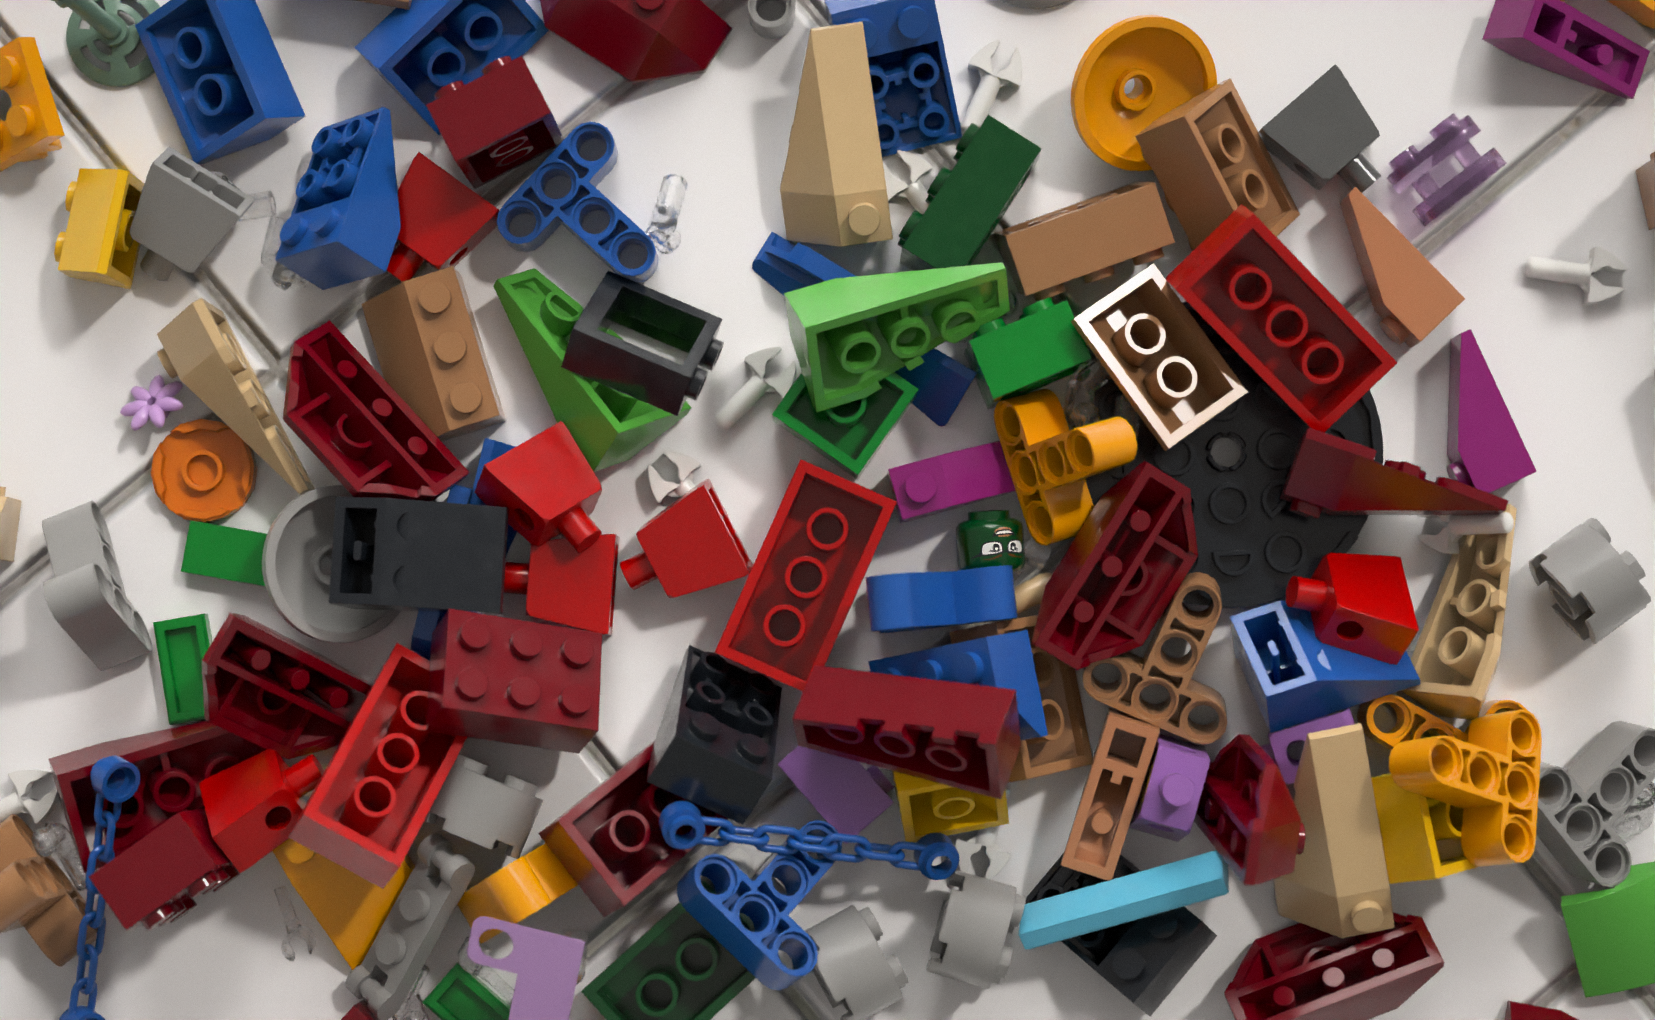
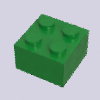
M1051 297L1043 299L1022 309L1023 314L1019 316L1020 320L1005 325L1003 318H998L981 325L974 332L975 334L971 336L972 339L968 341L964 354L970 368L977 372L975 380L988 410L996 407V404L1001 400L1030 393L1083 371L1092 358L1085 341L1071 323L1074 315L1067 300L1054 305Z
M894 372L879 381L882 388L868 397L816 412L803 374L801 373L772 413V418L774 422L858 480L917 397L919 389Z

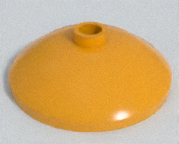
M1158 15L1131 17L1112 25L1101 33L1082 56L1075 71L1071 88L1070 103L1073 122L1086 147L1098 158L1117 168L1129 171L1152 170L1145 162L1141 147L1135 136L1160 116L1217 85L1215 64L1207 46L1186 25ZM1133 78L1135 82L1134 88L1130 93L1125 94V84Z

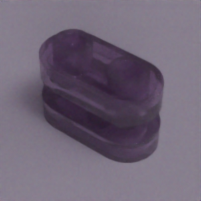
M1454 113L1429 132L1434 139L1430 144L1420 151L1412 144L1388 163L1394 172L1386 179L1396 192L1401 194L1410 186H1413L1424 200L1412 210L1424 227L1507 164L1495 147L1481 156L1470 143V140L1478 135L1481 129L1469 115L1459 120ZM1453 154L1464 170L1440 188L1429 172Z

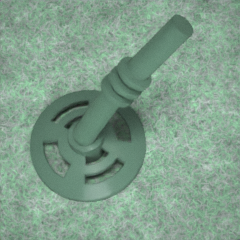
M52 0L60 8L69 7L73 11L67 25V47L75 65L88 78L106 86L125 87L137 84L155 72L148 55L132 68H130L125 58L138 48L141 41L135 25L143 20V18L134 8L123 4L122 0ZM133 0L142 5L149 15L160 8L155 0ZM103 1L105 10L102 9L97 3ZM119 11L130 15L136 24L129 26L118 16ZM82 19L90 25L89 29H80ZM102 41L111 49V55L101 52L94 42ZM88 47L97 59L110 64V71L100 69L91 64L81 49Z

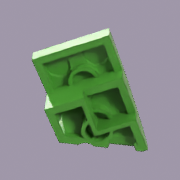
M1655 861L1631 865L1626 879L1616 885L1615 888L1561 897V909L1585 998L1616 993L1655 983Z

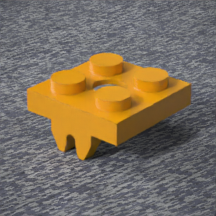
M18 37L0 48V91L4 90L7 92L12 103L7 112L6 120L0 119V172L17 162L46 158L48 151H56L62 148L60 138L64 136L35 37Z

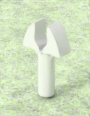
M1000 39L987 44L970 59L968 68L978 71L981 81L961 124V129L964 133L972 122L979 127L988 116L999 89L1007 85L1017 90L1020 89L1022 82V60L1018 47L1015 48L1009 66L1004 70H1000L996 76L993 75L991 59L998 48Z
M897 150V156L911 172L909 177L911 184L907 185L904 181L895 180L883 163L888 203L894 197L908 199L916 211L924 214L930 205L925 202L929 194L923 186L924 175L932 171L933 166L912 153Z
M1597 246L1589 250V260L1583 264L1530 257L1525 265L1527 277L1578 284L1585 292L1583 305L1605 301L1625 289L1623 287L1601 285L1597 278L1591 276L1601 269L1615 273H1623L1627 270V267L1617 257Z
M780 346L761 349L744 358V362L751 367V379L715 414V420L720 427L726 430L731 429L765 393H778L782 399L785 397L794 382L796 373L795 360L785 369L781 376L769 377L767 380L763 379L766 375L765 367L767 363L782 351Z
M663 451L671 462L679 468L678 477L681 480L679 485L673 481H664L660 474L650 464L648 465L651 489L659 503H662L667 496L680 498L696 486L694 484L693 472L701 467L697 460L682 453Z
M1508 512L1477 515H1417V517L1422 518L1440 517L1443 522H1448V527L1443 528L1437 535L1423 534L1417 535V537L1429 547L1449 554H1459L1458 540L1463 535L1510 533L1514 526L1513 517Z
M29 769L8 773L14 786L11 795L0 800V823L11 814L18 815L21 812L31 814L35 824L44 822L60 800L57 789L45 795L41 800L35 798L27 799L26 796L30 794L32 785L36 781L51 775L52 771Z
M1006 786V798L1008 799L1010 790ZM1000 826L977 830L976 835L967 841L955 838V847L959 853L958 866L960 871L968 873L971 856L979 852L982 846H985V853L989 858V864L983 878L993 879L1006 866L1012 854L1001 851L996 842Z

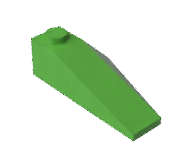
M1002 262L835 278L784 293L790 337L816 412L868 397L882 388L879 381L906 366L911 371L924 363L921 358L922 355L945 341L957 343L977 331L981 325L995 320L1010 311L1007 272Z
M535 268L496 280L493 287L557 423L562 421L593 472L630 460L689 413L691 406L687 401L684 403L678 416L562 368L572 329L581 316L583 307ZM609 329L606 332L607 334L622 339L611 329Z

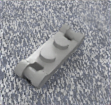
M432 833L419 845L417 850L418 862L362 964L350 972L345 982L346 988L356 998H365L368 1001L369 1011L378 1020L390 1019L402 1006L475 872L474 864L462 854L455 855L452 852L451 843L439 833ZM384 974H386L388 979L384 986H382L380 982Z

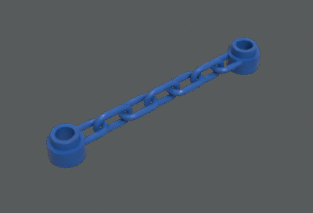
M116 755L98 760L90 774L92 787L97 793L94 810V820L96 822L94 846L88 858L85 879L87 897L85 916L80 922L77 955L79 959L76 982L71 990L69 1009L61 1015L59 1020H105L103 1016L95 1011L97 984L95 981L98 956L102 952L104 945L106 901L89 876L95 872L96 859L107 864L115 858L113 845L116 822L120 818L122 802L130 799L140 784L138 768ZM114 772L112 778L108 781L110 775ZM104 798L114 803L113 813L107 810L103 811ZM107 828L106 843L102 844L103 830ZM95 895H99L97 911H93ZM88 925L94 929L98 928L95 947L92 944H85ZM86 961H90L88 977H84ZM79 991L85 995L89 994L87 1006H77Z
M677 801L669 804L664 808L659 817V827L663 838L669 846L675 849H689L696 844L725 846L732 842L754 845L759 851L790 855L798 851L822 853L825 858L851 863H860L866 859L888 861L896 868L921 871L925 877L932 880H943L950 877L959 864V853L951 839L942 833L927 834L919 839L917 843L900 841L893 845L870 843L868 839L858 835L831 833L826 837L805 835L796 828L777 825H762L755 829L734 826L729 820L701 816L699 809L687 801ZM682 825L692 826V829L684 835L675 833ZM705 825L719 826L718 835L720 838L704 837ZM767 833L789 835L786 838V842L790 847L767 844L769 842V835ZM834 841L857 843L854 846V851L857 855L835 853L838 846ZM901 849L914 850L913 857L915 862L902 861L905 858V853ZM946 856L942 863L935 866L931 865L935 858Z

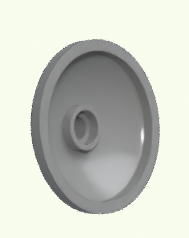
M343 485L317 488L298 496L277 515L264 543L262 573L272 604L289 625L300 633L319 641L346 643L363 640L380 632L398 616L401 610L351 609L329 603L331 573L329 575L324 574L320 564L325 556L332 561L336 497H353Z

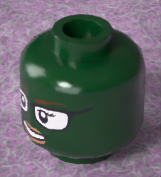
M1009 510L968 512V520L959 523L956 527L957 563L959 570L1012 565L1013 572H1017L1024 567L1023 524L1016 518H1010Z

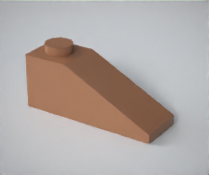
M1355 187L1339 203L1374 311L1382 318L1379 326L1395 343L1401 345L1405 342L1412 348L1431 333L1465 298Z
M1112 708L1108 709L1063 854L1061 866L1107 881L1112 880L1160 733L1159 727Z

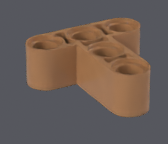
M1201 572L1187 574L1164 610L1143 658L1127 651L1108 659L1090 663V666L1083 669V685L1088 695L1103 704L1193 743L1204 745L1220 739L1227 726L1225 700L1214 688L1191 679L1221 614V592L1216 580L1208 574ZM1193 590H1203L1210 594L1213 600L1205 610L1193 611L1185 606L1183 598ZM1173 637L1183 638L1188 641L1191 649L1183 657H1170L1161 648L1164 642ZM1109 663L1115 665L1120 670L1121 676L1113 683H1102L1094 677L1092 671L1100 664ZM1158 684L1165 687L1170 695L1162 703L1152 704L1142 698L1140 695L1141 691L1148 685ZM1200 705L1210 706L1218 714L1213 722L1205 725L1196 724L1188 715L1193 708Z
M11 814L0 823V933L24 927L43 953L54 964L62 967L77 955L79 926L85 916L86 901L31 828L19 816ZM88 925L85 944H92L96 941L98 928L94 929Z

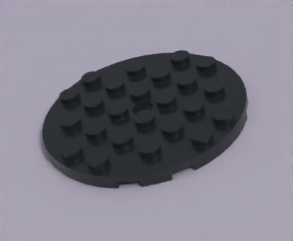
M1187 301L1182 302L1248 392L1165 451L1099 361L1088 378L1077 402L1071 429L1112 417H1122L1127 420L1135 433L1137 453L1134 460L1130 463L1085 478L1090 496L1095 507L1104 493L1143 461L1148 462L1191 490L1192 503L1190 504L1195 525L1198 557L1187 574L1201 572L1214 578L1220 587L1222 608L1255 606L1285 597L1286 588L1292 576L1311 579L1324 555L1329 553H1347L1358 539V535L1369 515H1328L1321 512L1320 518L1317 520L1289 510L1291 502L1282 500L1280 497L1299 440L1309 426ZM1369 390L1324 433L1376 450L1374 461L1383 464L1381 424L1375 401ZM1229 438L1238 445L1240 455L1235 465L1225 467L1215 462L1211 455V450L1217 439ZM1193 590L1183 598L1185 603L1209 607L1213 600L1210 594L1203 590Z

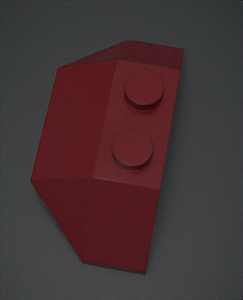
M540 0L546 30L632 84L686 74L705 73L732 31V27L701 0Z
M330 320L294 341L290 349L283 421L353 497L433 501L468 476L470 472Z
M1143 461L1104 493L1045 586L1031 642L1076 670L1090 666V663L1108 659L1142 646L1198 557L1195 525L1190 504L1192 503L1190 488L1148 462Z
M229 613L202 659L205 719L265 749H274L280 756L286 759L327 750L338 745L372 685L322 654L245 615Z
M1238 734L1218 752L1214 761L1210 762L1194 822L1244 885L1255 886L1294 872L1296 854L1301 855L1305 847L1306 832L1304 823L1301 822L1299 813L1277 764L1250 735Z
M1393 912L1394 928L1346 938H1340L1311 926L1297 923L1255 939L1240 964L1233 981L1227 986L1224 995L1235 1020H1369L1401 1006L1444 967V960L1422 917L1409 914L1406 917Z

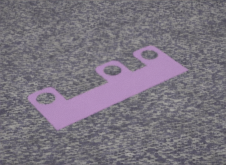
M490 917L475 919L472 924L467 948L470 960L476 964L517 974L508 1020H569L585 941ZM489 929H499L506 932L513 941L512 952L502 959H494L485 955L479 946L481 934Z

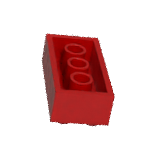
M1243 204L1229 215L1165 278L1312 429L1326 432L1397 364L1396 360L1268 227Z
M800 459L715 653L803 692L814 665L825 666L897 501Z
M399 643L395 645L380 668L288 838L382 889L400 868L467 739L464 736L425 731L430 661Z

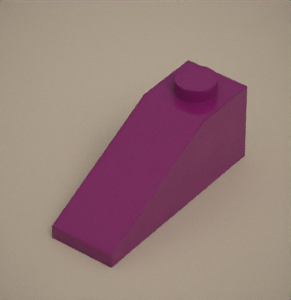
M1496 0L1482 40L1518 60L1625 99H1634L1650 53L1644 47L1561 0Z
M1471 329L1450 339L1447 455L1451 464L1447 465L1446 468L1450 479L1491 493L1537 471Z
M1000 441L923 459L888 469L887 472L894 500L897 501L896 508L901 524L1016 492Z

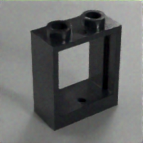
M607 271L572 329L561 367L678 416L687 398L696 401L708 375V371L703 370V368L712 371L718 361L724 342L716 339L723 319L611 271ZM616 322L689 354L683 365L606 332L611 323Z

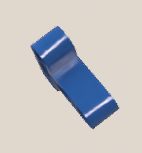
M586 122L573 129L502 206L497 217L498 230L510 247L517 251L529 252L543 245L562 224L613 272L640 283L653 276L657 270L659 259L655 245L650 237L596 188L617 163L618 151L616 143L607 127L596 122ZM593 138L604 141L607 144V149L600 159L588 161L580 157V148L584 142ZM565 176L572 182L569 193L560 199H552L546 196L544 191L547 182L553 177ZM595 210L606 212L610 216V221L604 231L591 234L583 230V219L588 213ZM523 213L533 215L536 218V226L532 233L525 237H516L510 233V223L514 217ZM634 244L643 246L648 251V257L641 267L630 269L620 263V256L625 248Z
M1012 565L947 572H910L866 577L871 632L879 631V634L1018 618Z
M821 820L810 821L799 829L802 834L826 837L831 833H838L834 826ZM784 841L783 844L781 845V846L790 847V846L787 844L786 841ZM834 841L838 846L835 853H841L842 842ZM798 851L790 855L774 853L750 879L727 857L718 854L707 855L682 875L677 884V896L684 909L763 985L774 990L787 989L813 970L818 957L816 944L812 938L788 915L836 861L825 858L822 853H817V859L811 857L806 851ZM700 876L707 877L715 885L716 894H711L704 889ZM772 877L777 878L783 883L786 895L779 893L775 889ZM739 913L745 914L752 920L755 928L754 932L747 930L742 925ZM779 950L785 952L791 958L793 970L788 969L782 964L778 955Z

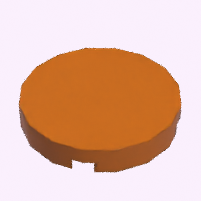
M198 419L178 425L170 431L171 433L165 437L163 442H160L153 455L151 477L155 493L169 510L185 520L211 523L227 519L245 506L255 489L258 468L253 449L229 426L219 421Z

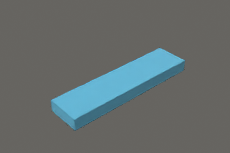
M1214 850L1025 904L1019 925V937L1025 950H1030L1226 895L1229 893L1228 864L1218 851Z

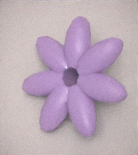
M157 375L151 381L149 391L139 386L131 389V394L136 401L123 406L120 413L123 416H133L131 422L133 431L139 430L149 419L157 428H161L170 411L180 410L183 407L180 400L173 398L182 389L183 384L175 381L165 385L164 378L161 375Z

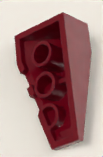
M1309 427L1299 440L1280 497L1282 500L1291 502L1289 507L1291 512L1319 520L1321 512L1328 515L1495 514L1504 512L1509 501L1453 479L1437 477L1435 482L1426 480L1427 473L1421 470V467L1406 461L1385 460L1383 465L1374 461L1376 450Z
M208 721L103 742L49 758L48 761L60 803L84 873L87 872L88 858L94 846L96 828L94 810L97 793L92 787L90 774L98 760L113 755L120 756L134 764L140 773L139 787L130 799L122 802L120 818L116 822L113 850L115 857H117L178 812L196 810L203 807L204 803L199 787L201 781L267 749ZM114 772L110 775L108 781L112 778ZM104 798L103 811L107 810L113 813L114 803ZM107 828L103 830L102 844L106 843ZM96 859L95 869L106 865V862Z

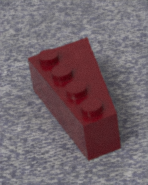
M814 665L792 718L798 746L997 799H1002L1021 747L1015 689Z

